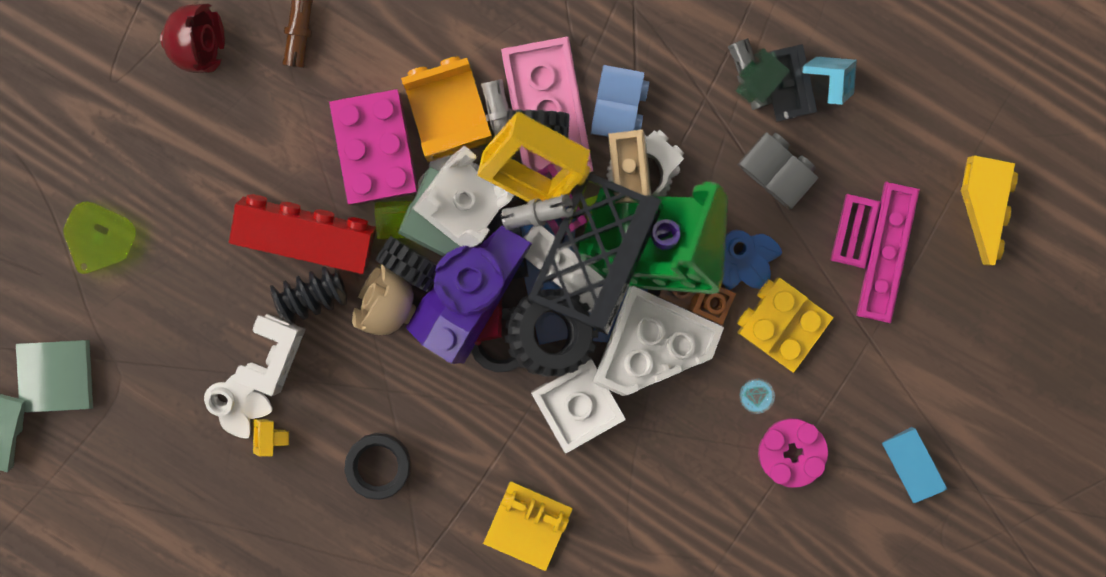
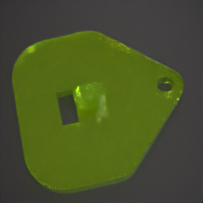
M86 201L77 204L72 209L63 228V234L77 271L81 274H87L125 260L134 243L136 229L128 218L96 203ZM96 223L109 229L107 235L94 229ZM83 263L87 265L85 270L81 268Z

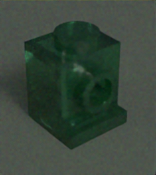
M764 48L759 49L754 54L759 59L758 62L755 63L751 60L738 75L743 80L739 83L735 92L749 104H752L753 101L758 104L764 103L790 71Z

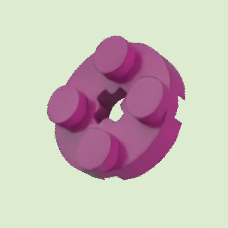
M788 418L777 421L764 434L758 447V457L763 471L775 483L796 488L812 483L823 474L828 458V448L825 438L814 425L801 419ZM795 443L796 448H802V455L798 456V461L792 462L790 458L784 457V452L789 450V444Z

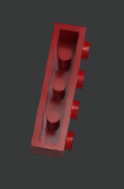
M248 194L247 197L243 196L235 204L228 244L364 274L369 266L376 226L368 225V221L362 218L349 217L348 220L334 217L335 214L327 210L305 211L301 210V206L296 203L281 202L279 205L267 202V198L264 196Z

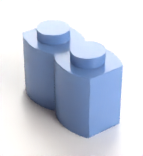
M603 65L590 134L609 137V133L641 130L643 115L637 114L639 100L646 102L649 81L643 80L644 72Z

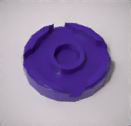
M459 246L447 252L438 262L435 270L434 289L441 303L450 311L464 316L479 315L491 309L500 299L505 286L504 272L498 259L487 249L481 247Z

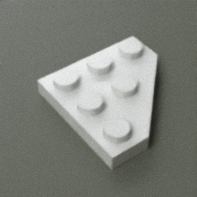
M635 286L629 287L593 383L622 396L634 393L644 387L711 360L724 327Z

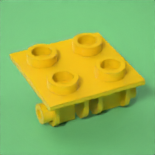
M510 481L483 544L546 571L562 532H564L573 508Z

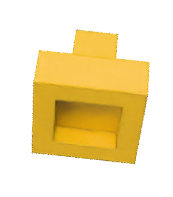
M254 419V454L258 456H273V446L289 445V431L275 430L274 422L271 420Z

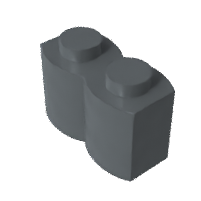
M776 132L772 136L764 133L737 165L787 209H792L818 179L813 173L816 167L802 155L798 159L787 150L791 145Z

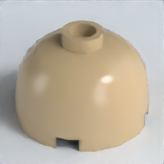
M381 265V269L376 267L365 281L358 298L363 299L361 310L354 307L352 316L353 326L370 334L388 335L397 331L403 323L408 324L416 310V306L412 304L414 294L411 284L384 265Z

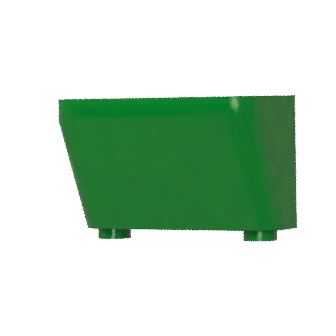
M704 182L701 185H696L692 193L693 198L653 196L661 199L663 205L657 222L664 219L675 222L680 229V238L673 248L661 250L655 247L650 236L629 287L635 286L639 289L709 294L719 292L724 278L728 196L720 185L713 182ZM602 187L599 190L595 204L607 199ZM608 190L610 197H613L614 192ZM614 202L613 204L621 220L634 215L639 203ZM610 205L591 212L596 229L616 222ZM589 220L584 234L593 231ZM630 223L622 225L625 233ZM619 227L599 235L606 252L620 247L623 240ZM670 234L664 238H661L660 240L663 241L666 239L673 238V235ZM596 237L580 242L578 251L583 261L602 254ZM616 255L608 257L611 265ZM605 259L588 265L606 279L609 269Z

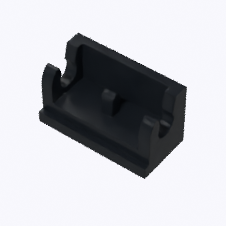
M803 44L763 54L762 57L771 99L773 100L772 105L776 122L816 113L817 109L810 75L803 73V66L807 63Z

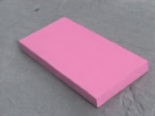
M569 37L501 49L512 110H545L569 113L568 139L589 149ZM522 146L519 148L522 164L536 172L552 163ZM589 154L587 165L590 166V172H593L591 155ZM552 163L557 172L562 169V167ZM549 173L545 175V177L552 180V177Z

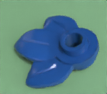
M742 230L728 232L726 234L724 278L722 284L728 290H731L742 280L752 288L761 289L771 277L768 262L782 254L778 243L765 234L750 236ZM738 242H742V251L739 253H734V245Z

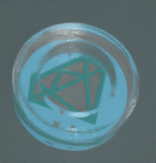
M751 379L741 387L739 398L746 410L759 414L771 408L774 403L775 394L771 385L766 381Z

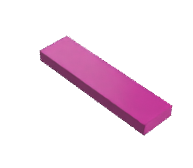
M889 182L884 183L856 316L887 323L892 322L920 189Z

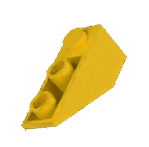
M971 156L967 158L961 192L983 265L993 266L996 264V259L1001 260L1004 252L1005 241L1001 239L1003 226H1007L1010 220L1011 206H1007L1009 193L1015 191L1018 173L1014 172L1015 163Z

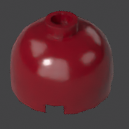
M209 3L179 7L169 15L161 32L160 42L166 55L173 65L186 72H214L221 63L222 59L216 58L218 47L220 49L225 47L224 27L219 13L210 11L209 7L212 5Z

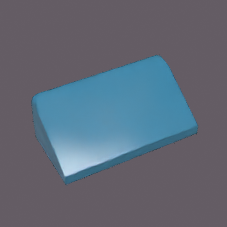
M910 427L882 442L913 503L947 490L942 477L915 428Z

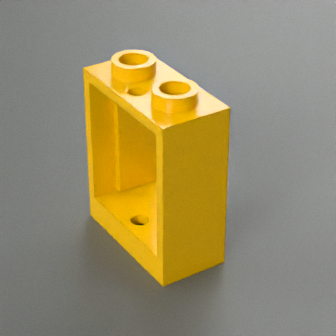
M517 111L483 150L477 176L527 202L535 198L547 200L564 194L569 196L576 184L582 185L590 172V166L587 165L590 150ZM522 146L562 167V169L551 180L511 159V157Z

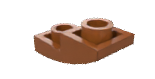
M720 287L719 292L714 294L657 290L655 294L659 298L723 325L736 293Z

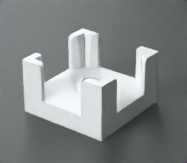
M465 146L448 159L413 209L459 246L475 247L481 243L489 232V229L486 227L496 213L507 205L514 195L477 176L478 171L469 165L477 156Z
M269 314L265 316L258 315L253 332L277 341V346L273 345L266 360V364L269 365L268 369L252 362L248 363L246 367L238 366L233 381L273 396L280 393L305 328L289 324L287 321Z
M589 358L586 364L579 365V369L575 372L566 373L531 391L565 454L626 420L611 392L593 383L597 367L591 358Z

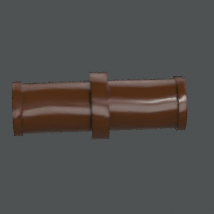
M301 0L291 1L288 27H284V34H287L282 65L292 66L293 55L296 52L294 67L304 68L307 37L311 38L312 33L309 30L313 0H303L302 12H300Z

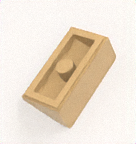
M644 130L609 133L613 183L648 197V195H651V185ZM624 198V199L619 200V201H617V202H615V203H639V202H636V201L631 200V199H629V198Z

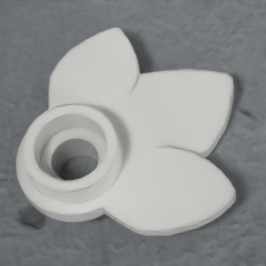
M234 375L225 383L218 382L212 384L204 396L206 407L209 412L219 416L222 428L232 435L240 438H249L251 433L250 419L266 416L272 411L271 403L265 395L234 382ZM218 394L224 395L228 402L220 401Z

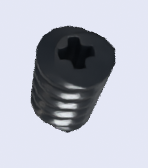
M325 266L322 267V278L320 279L310 271L309 283H305L300 276H296L295 288H292L285 280L283 281V292L279 293L274 285L270 286L271 296L281 320L284 318L289 324L295 323L296 313L302 320L308 319L309 308L315 315L321 314L322 304L328 310H333L334 299L341 306L347 305V293L338 268H335V273L331 274Z

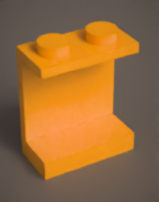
M459 56L450 57L441 61V66L429 70L427 67H418L410 70L407 73L408 76L401 78L407 92L427 162L451 156L463 146L470 150L487 145L493 140L467 58L460 59Z

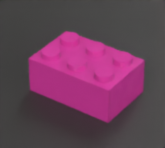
M395 89L330 101L329 104L348 204L353 206L417 194L418 185L400 91Z

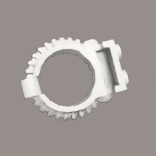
M654 130L649 136H646L647 155L655 161L661 176L659 186L651 195L665 197L667 195L666 192L670 190L669 186L673 182L671 178L680 172L679 164L684 159L682 157L684 152L678 146L674 145L672 147L666 141L669 138L660 130L658 132ZM610 160V167L607 168L608 173L606 174V177H608V181L613 182L612 165Z

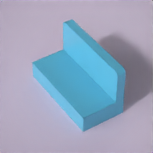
M815 57L803 66V73L830 75L828 103L842 105L854 94L857 60Z

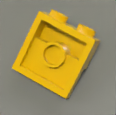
M777 277L774 282L768 279L757 294L761 300L754 310L748 307L739 318L737 324L741 328L737 333L794 373L834 317L807 299L808 297L780 277Z

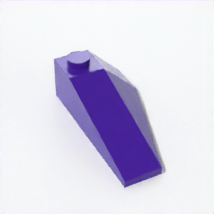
M501 226L479 246L487 249L498 259L504 272L505 286L500 299L494 306L479 315L464 316L454 313L444 306L433 288L420 301L406 329L424 347L451 364L465 363L477 338L497 307L532 243Z

